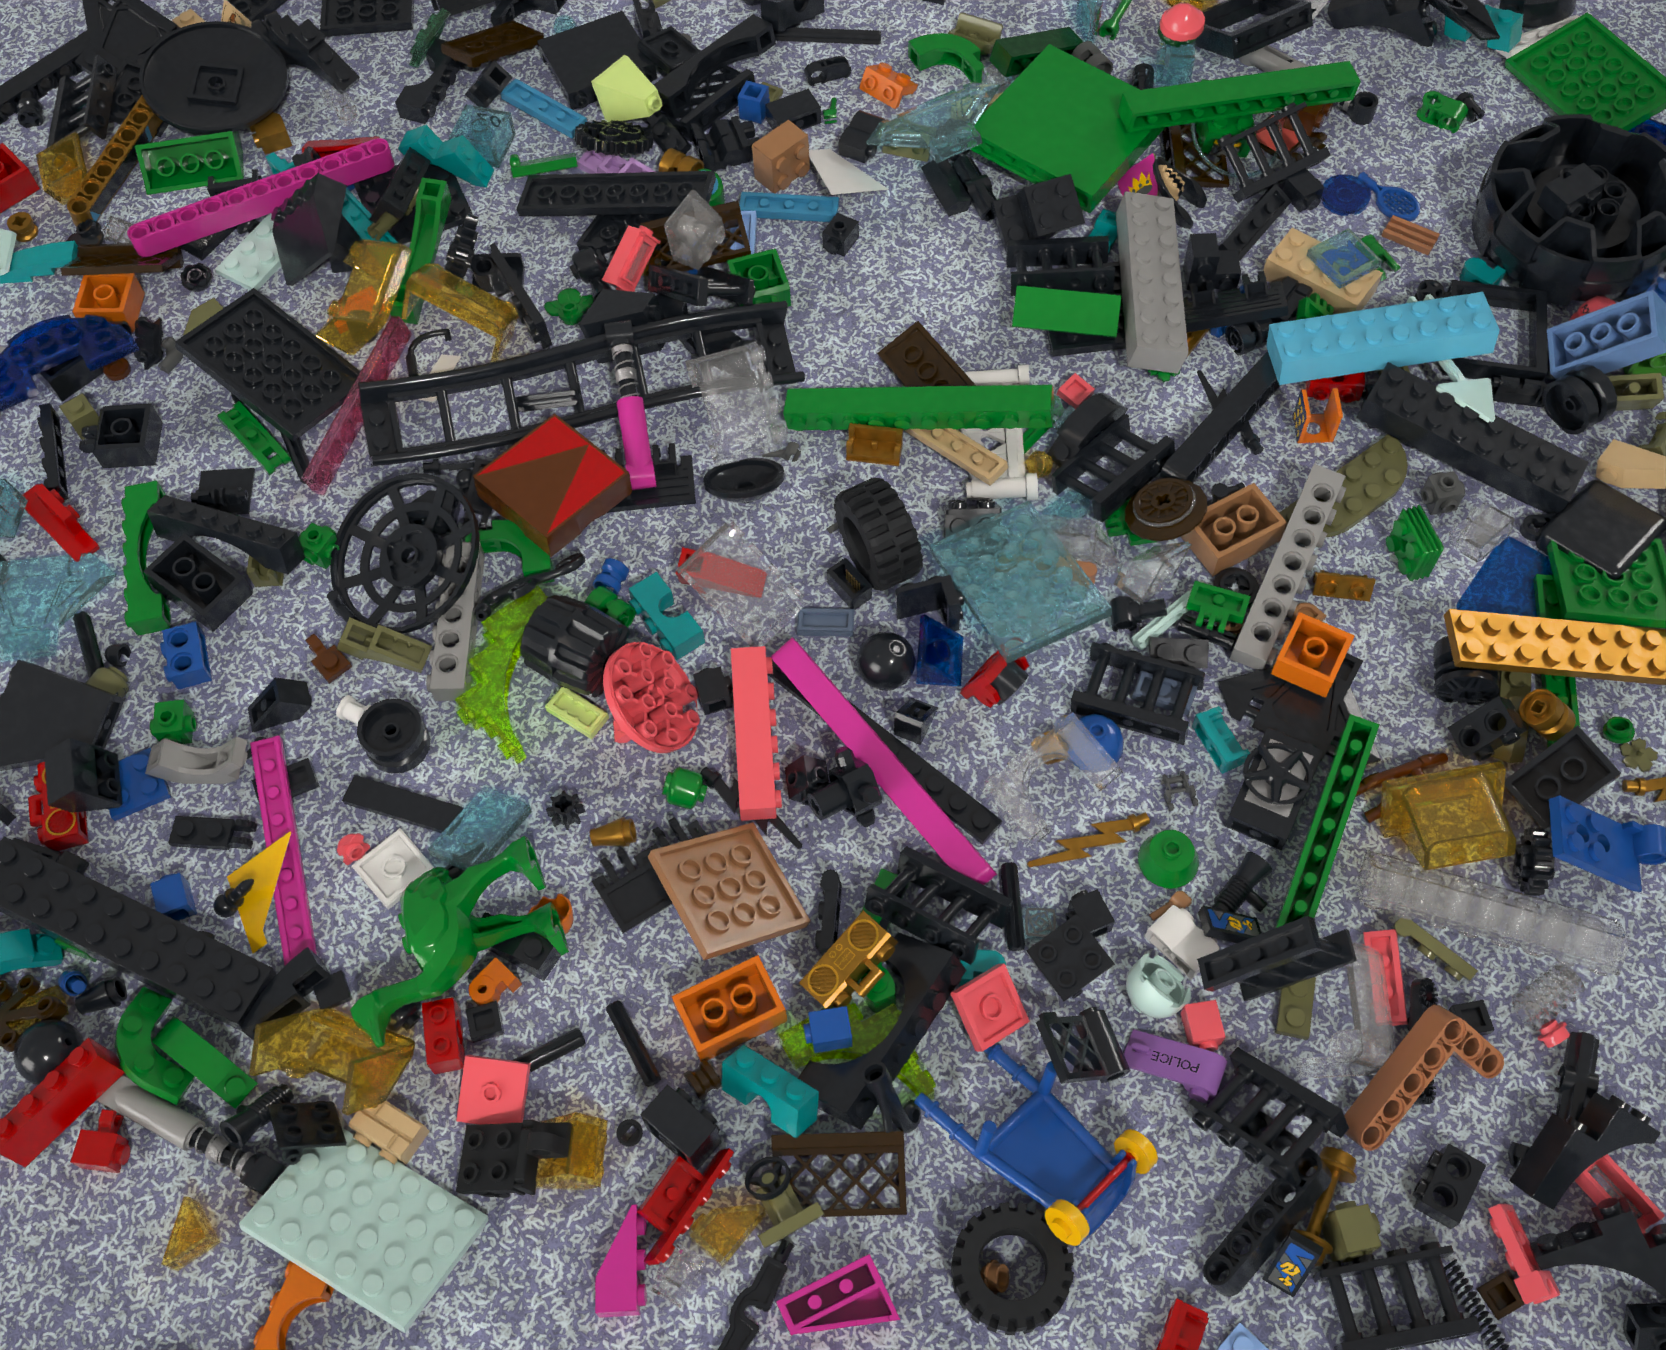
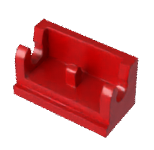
M1176 1298L1171 1305L1156 1350H1198L1209 1320L1208 1313Z

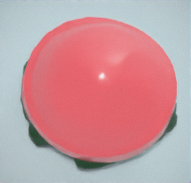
M1190 3L1176 4L1163 13L1157 32L1158 36L1165 44L1172 47L1175 46L1176 48H1179L1181 45L1187 46L1192 44L1204 31L1205 16L1200 9Z

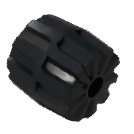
M553 595L537 606L525 625L520 655L524 658L526 666L551 682L582 695L595 698L600 697L604 692L603 674L609 657L617 649L629 643L626 640L631 633L627 626L592 605L567 596Z

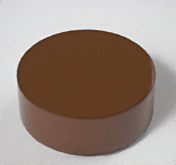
M113 357L105 362L103 372L109 380L119 381L129 375L131 366L125 358Z

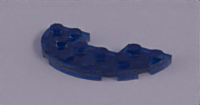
M86 314L84 318H71L70 315H63L35 323L6 342L9 346L0 354V412L40 395L32 378L33 375L79 355H82L91 372L139 351L140 348L130 333L122 326L107 322L106 318Z

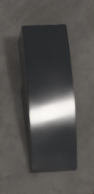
M306 947L295 956L262 991L240 1027L242 1031L256 1043H259L309 1007L311 1004L306 995L314 990L313 987L331 976L322 959L309 947Z

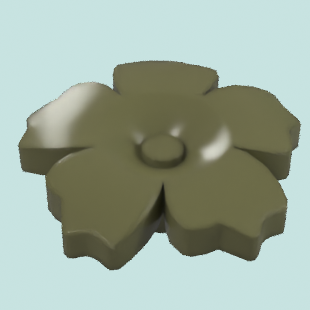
M1641 738L1632 740L1631 745L1623 743L1619 747L1621 755L1627 756L1622 760V763L1632 769L1638 766L1642 772H1649L1653 765L1651 761L1658 759V752L1653 751L1651 747L1645 749L1646 741Z

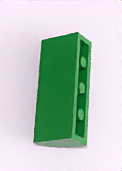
M1017 286L1012 327L1116 338L1121 296Z

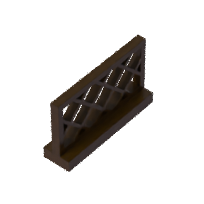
M1196 123L1169 126L1162 131L1164 155L1168 163L1185 175H1187L1186 171L1192 170L1198 177L1191 178L1201 187H1229L1226 155L1220 154V156H1217L1220 161L1215 164L1207 158L1210 154L1209 152L1208 154L1206 152L1201 153L1194 147L1198 144V134L1192 130ZM1187 134L1193 141L1187 142L1182 138V135ZM1188 151L1195 159L1191 161L1184 153ZM1202 162L1209 169L1204 171L1196 164ZM1215 171L1222 176V180L1213 179L1209 174Z
M738 200L708 207L705 211L695 210L640 223L654 232L652 236L660 241V244L657 243L656 246L665 244L660 251L654 249L649 259V264L657 265L663 259L670 262L666 267L685 272L751 254ZM733 227H738L734 233L725 230ZM714 232V234L709 239L701 236L704 234ZM720 235L728 238L724 245L715 242ZM690 238L685 245L676 242L679 240ZM696 241L704 244L699 251L691 248ZM734 242L744 245L742 249H730ZM671 247L680 250L675 257L666 254ZM710 247L718 250L716 255L708 256L705 254ZM686 253L694 256L691 261H681Z
M132 243L88 244L78 246L79 256L61 267L60 270L62 276L164 272L166 269L182 268L184 261L181 246L153 256L141 257L137 254Z
M892 1131L890 1133L801 1134L797 1138L790 1134L771 1135L772 1156H794L803 1165L790 1180L793 1190L803 1199L801 1202L802 1207L806 1203L811 1206L812 1203L809 1200L824 1186L837 1200L828 1210H823L825 1215L822 1217L907 1215L904 1131ZM885 1153H898V1168L888 1177L875 1163ZM851 1154H859L869 1163L856 1179L842 1166ZM865 1154H877V1156L871 1161ZM818 1155H827L836 1164L823 1179L809 1167ZM832 1155H844V1156H843V1158L838 1162ZM799 1156H811V1157H810L809 1160L805 1163ZM871 1167L886 1180L874 1195L859 1182ZM838 1168L853 1181L840 1196L825 1183ZM805 1169L820 1182L807 1197L792 1184ZM897 1174L899 1175V1187L892 1181ZM888 1184L899 1193L900 1208H885L876 1199ZM855 1185L870 1198L861 1209H852L843 1200ZM872 1201L880 1207L866 1209L872 1203ZM839 1202L846 1208L833 1210Z

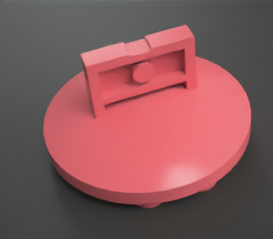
M632 642L625 644L611 654L605 665L603 686L607 704L614 717V741L627 743L633 740L641 747L656 753H671L687 745L695 735L700 718L698 710L696 712L690 709L683 713V706L695 700L697 707L698 692L689 681L683 669L675 661L672 653L663 651L646 642Z

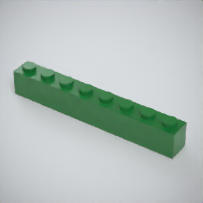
M1352 714L1349 715L1336 747L1274 929L1305 916L1315 918L1380 724Z

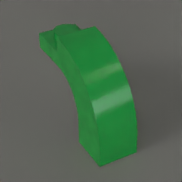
M946 33L927 34L908 41V58L919 72L935 65H951L960 69L975 88L983 85L985 67L980 61L981 50L971 41Z
M492 520L491 530H479L480 543L484 554L492 552L515 554L522 560L524 577L554 570L550 556L526 537L522 530L512 521ZM472 533L465 537V542H471ZM552 579V580H549V581H546V582H543V583L555 582V579Z
M175 1016L151 1040L234 1109L238 1107L258 1084Z

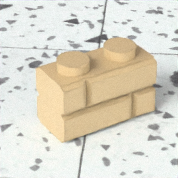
M373 1092L368 1095L360 1110L355 1113L348 1125L356 1132L352 1138L367 1148L373 1143L381 1149L378 1155L394 1165L398 1160L407 1165L430 1132L425 1125Z

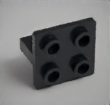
M976 499V504H967L965 500H949V505H943L945 541L984 540L990 535L1000 534V513H1002V507L995 503L993 499Z

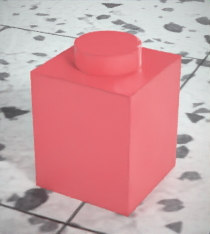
M1216 1000L1186 1004L1180 1014L1188 1045L1212 1052L1218 1050V1046L1222 1044L1226 1036Z

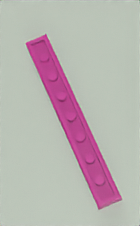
M280 735L250 742L266 848L288 832H291L274 891L284 965L286 966L306 947H309L316 955L317 952L283 741Z

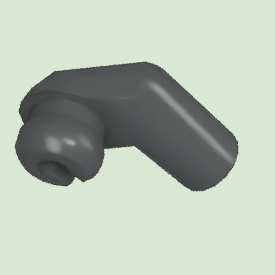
M166 337L162 341V347L166 349V357L158 364L160 370L168 374L183 358V354L175 347V339L173 337Z

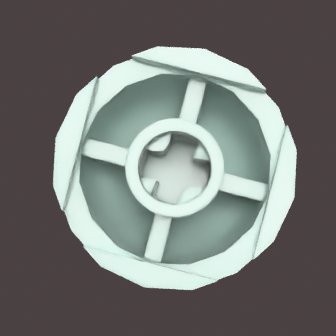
M1150 953L1144 954L1132 966L1127 975L1126 989L1131 1005L1139 1013L1153 1018L1171 1017L1191 1000L1190 988L1184 989L1181 983L1184 977L1172 963L1159 955L1152 959L1148 957Z

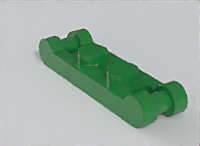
M240 401L233 404V408L226 413L222 411L217 415L219 421L232 433L269 476L276 472L275 468L281 464L286 465L292 461L287 452ZM274 452L276 455L268 460L266 457Z

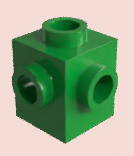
M311 522L307 529L301 532L298 537L305 556L304 561L310 565L315 564L327 569L331 564L332 550L334 548L340 550L339 546L334 544L337 540L335 531L324 525L321 527Z
M185 700L155 703L154 719L150 720L152 736L156 737L159 742L165 738L180 744L192 743L193 732L196 731L197 723L194 712Z

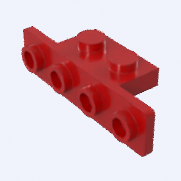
M42 483L40 485L36 484L16 499L25 511L77 564L100 549V546L78 523L79 514L70 504L66 507L63 505L65 501L55 489L49 491Z
M730 1148L719 1150L703 1174L681 1156H676L637 1211L638 1214L662 1233L644 1259L647 1265L664 1263L675 1250L673 1243L679 1234L683 1235L690 1228L694 1221L692 1215L697 1207L703 1206L709 1200L713 1193L712 1185L717 1178L721 1179L731 1167L729 1160L734 1154L733 1150Z

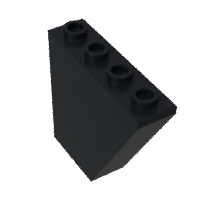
M17 660L16 665L9 673V682L6 689L0 695V771L28 767L45 762L44 753L68 738L105 749L125 698L36 664Z

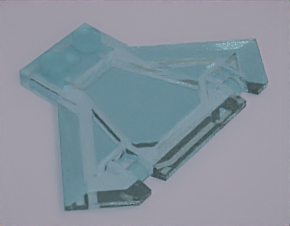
M968 83L963 85L962 90L957 92L952 90L897 114L896 119L881 121L866 141V144L926 148L936 163L982 144V139L974 126L996 94L1000 84Z
M92 553L81 554L80 561L71 562L70 555L0 562V662L57 656L59 628L116 577L117 574ZM79 572L78 575L71 576V573Z

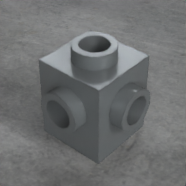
M1455 471L1447 473L1437 472L1428 476L1421 490L1422 501L1426 504L1430 515L1457 510L1465 496V486L1462 481H1459Z

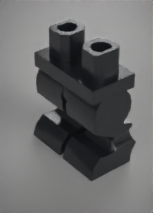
M738 116L731 117V120H717L713 123L708 134L704 133L701 125L691 123L692 143L699 160L704 163V169L716 172L719 169H726L727 165L737 166L750 162V156H753L752 144L759 140V137L752 138L755 137V128L752 120L740 123Z

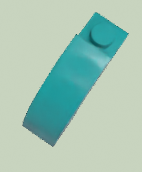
M30 929L0 933V975L18 969L61 964L63 961L62 950L54 943L56 939L46 934H31Z

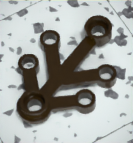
M26 975L19 980L17 984L18 991L13 996L14 988L6 981H0V1003L6 1001L0 1007V1046L7 1052L14 1051V1045L20 1036L8 1024L39 1018L41 1021L48 1019L61 1020L67 1011L66 1005L54 996H45L36 1005L16 1009L40 988V981L32 975Z

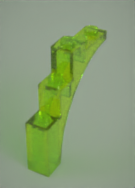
M538 585L526 595L515 599L481 622L485 630L482 636L489 647L468 660L472 668L469 675L476 685L455 699L459 708L456 714L465 726L471 724L475 731L482 727L490 739L496 737L500 742L497 747L506 760L512 757L516 764H519L527 757L510 725L508 712L509 685L516 663L521 656L520 646L525 625L537 606L541 605L548 598Z

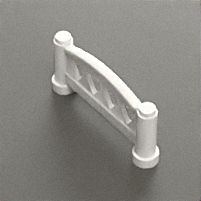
M1028 364L1018 365L1017 369L965 372L976 386L1030 385ZM979 428L960 429L961 433L983 447L984 443L981 442V439L984 437H989L1003 443L991 452L1008 463V469L991 486L969 473L972 480L971 482H966L967 499L1027 497V501L1038 500L1037 473L1025 474L1022 428H991L988 431H983Z

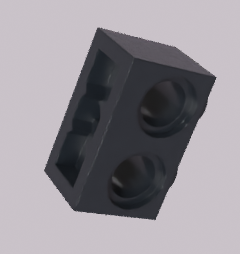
M1497 696L1447 727L1464 758L1478 761L1489 759L1495 754L1494 750L1502 745L1508 746L1517 742L1521 738L1520 735L1528 730L1511 700ZM1505 717L1506 725L1502 730H1499L1498 721ZM1479 732L1480 741L1474 746L1472 743L1473 736Z
M1448 1143L1440 1151L1436 1149L1433 1151L1426 1164V1167L1431 1169L1426 1180L1424 1178L1419 1180L1412 1195L1417 1198L1413 1208L1452 1229L1460 1224L1486 1164ZM1447 1163L1454 1165L1458 1169L1459 1178L1449 1174L1446 1168ZM1433 1192L1440 1193L1445 1198V1207L1439 1206L1434 1201Z

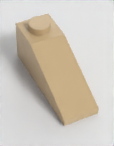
M1613 439L1597 461L1596 478L1604 483L1620 488L1666 489V456Z

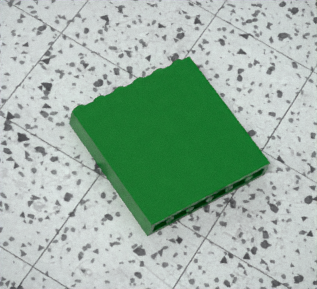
M1048 44L968 129L966 148L1034 184L1071 174L1081 209L1091 213L1166 127L1127 133L1118 113L1123 92L1140 89Z

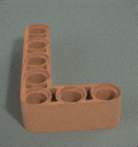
M1433 1005L1422 1014L1344 1116L1349 1126V1130L1345 1135L1363 1149L1373 1151L1383 1144L1451 1055L1487 1079L1494 1078L1501 1072L1504 1066V1057L1465 1020L1440 1005Z

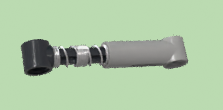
M1270 45L1239 58L1240 62L1244 65L1255 66L1264 72L1308 67V65ZM1363 91L1355 94L1353 100L1336 103H1338L1339 108H1343L1349 114L1351 121L1359 125H1366L1372 122L1379 101L1375 94Z
M124 1075L96 1100L184 1151L195 1148L197 1154L204 1153L206 1159L220 1165V1167H229L231 1173L240 1177L239 1182L256 1192L258 1191L261 1195L265 1194L286 1169L284 1165L259 1151L256 1154L250 1151L245 1153L242 1151V1148L237 1149L233 1147L223 1136H219V1134L213 1135L208 1132V1128L205 1127L203 1120L146 1091Z

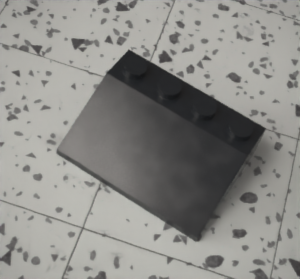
M317 173L312 179L306 180L300 189H296L290 198H286L282 205L275 207L271 216V220L274 221L272 233L286 285L293 286L334 254L347 185Z

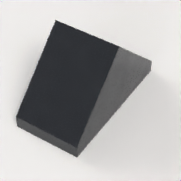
M911 698L895 713L894 735L921 745L938 707Z

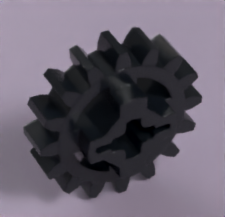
M1528 827V829L1524 830V835L1520 837L1521 844H1516L1514 849L1513 873L1514 876H1519L1518 884H1521L1520 891L1524 892V895H1544L1545 889L1549 887L1548 880H1552L1555 875V857H1553V849L1550 847L1552 840L1548 838L1549 832L1545 831V829Z

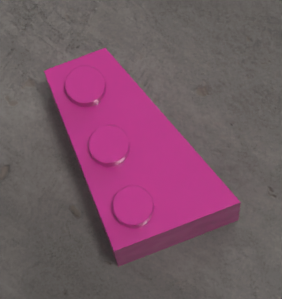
M870 1254L776 1301L790 1335L900 1320Z

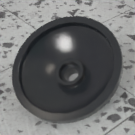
M744 458L728 461L712 468L705 474L703 482L705 490L714 497L729 502L746 504L759 500L775 491L784 481L785 473L783 466L773 460Z

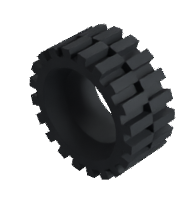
M1009 1202L999 1203L998 1209L992 1210L991 1206L982 1209L980 1216L976 1217L974 1215L967 1222V1227L961 1230L956 1246H954L951 1274L954 1292L960 1298L959 1303L964 1310L967 1309L972 1314L971 1318L979 1324L981 1321L988 1326V1330L995 1333L998 1329L1005 1331V1335H1015L1016 1332L1020 1331L1026 1334L1033 1332L1034 1328L1038 1326L1043 1327L1061 1309L1073 1282L1074 1272H1072V1265L1074 1259L1073 1253H1068V1244L1061 1241L1051 1231L1046 1220L1043 1218L1045 1212L1036 1208L1035 1213L1026 1210L1028 1204L1018 1203L1017 1208H1010ZM1005 1235H1015L1028 1240L1038 1249L1045 1265V1279L1043 1285L1035 1294L1022 1300H1008L997 1296L985 1285L979 1271V1256L984 1247L993 1239Z

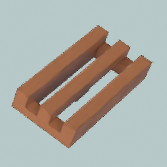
M1395 215L1391 217L1382 233V237L1426 255L1430 254L1440 235L1437 232Z

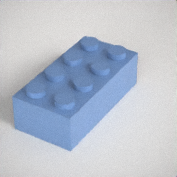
M1650 290L1547 329L1550 374L1557 379L1581 365H1592L1606 374L1666 353V303L1654 290Z

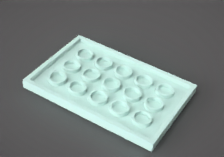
M342 1128L347 1142L346 1146L304 1148L300 1161L297 1164L289 1165L240 1221V1229L403 1333H406L488 1222V1216L397 1161L395 1165L378 1155L380 1150L372 1145L367 1148L352 1138L354 1136L352 1133Z

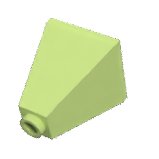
M623 55L591 81L604 118L608 122L611 120L626 121L650 117L663 106L658 90L626 55Z

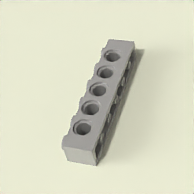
M462 542V557L458 573L463 572L462 574H464L467 567L471 542ZM480 542L476 567L469 584L462 593V596L438 619L437 625L433 626L432 636L435 647L434 650H430L429 660L432 672L431 675H427L426 686L427 691L432 693L435 701L470 700L478 620L475 617V607L481 597L485 554ZM455 545L447 548L446 553H443L441 565L449 569L453 563ZM439 577L438 588L444 582V578ZM451 582L447 590L441 594L440 601H436L435 610L449 598L457 584ZM454 668L452 671L446 672L448 669Z

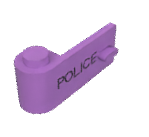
M1135 1029L1132 1030L1124 1052L1129 1068L1181 1083L1189 1092L1188 1096L1201 1103H1207L1208 1100H1212L1217 1095L1228 1062L1224 1057L1215 1052Z

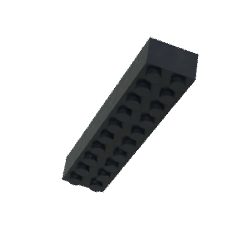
M5 836L0 841V912L80 950L88 956L227 1025L242 1031L240 1027L262 991L277 975L272 967Z

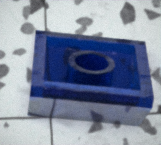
M926 614L920 616L916 684L960 687L964 636Z

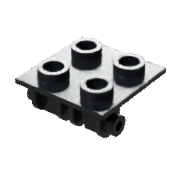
M255 469L201 471L199 489L195 493H191V502L234 515L249 514Z
M1077 914L1026 950L1063 1001L1070 997L1073 999L1078 997L1083 992L1082 988L1115 965Z
M316 1101L268 1105L278 1149L282 1150L284 1162L290 1165L297 1164L303 1155L304 1148L346 1146L347 1142L334 1102Z

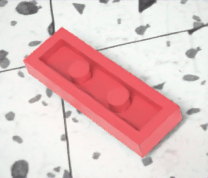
M1395 929L1363 932L1373 1024L1375 1027L1408 1025L1397 932Z

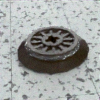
M1177 478L1157 479L1146 484L1131 497L1125 508V522L1130 531L1142 539L1152 541L1173 540L1190 533L1202 522L1207 512V496L1200 486L1189 480Z

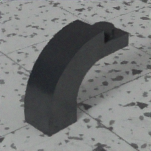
M567 0L495 1L496 9L491 14V22L494 27L513 21L518 15L531 10H541L557 15Z
M1500 0L1499 9L1523 14L1522 27H1537L1557 23L1568 18L1574 12L1577 0Z
M1098 393L1091 396L1079 405L1056 432L1059 436L1045 457L1061 467L1089 444L1096 435L1107 429L1113 421H1116L1126 413L1128 408L1106 393Z

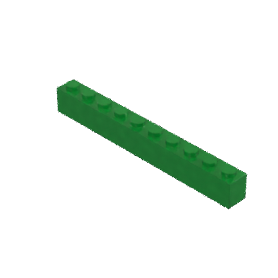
M1344 61L1123 92L1118 113L1128 133L1280 111L1295 102L1296 106L1306 102L1308 107L1353 100L1361 81L1351 62Z
M1053 385L794 388L787 390L783 415L788 429L796 431L849 430L850 423L900 428L903 430L945 428L956 430L972 428L1040 429L1053 427L1055 400Z

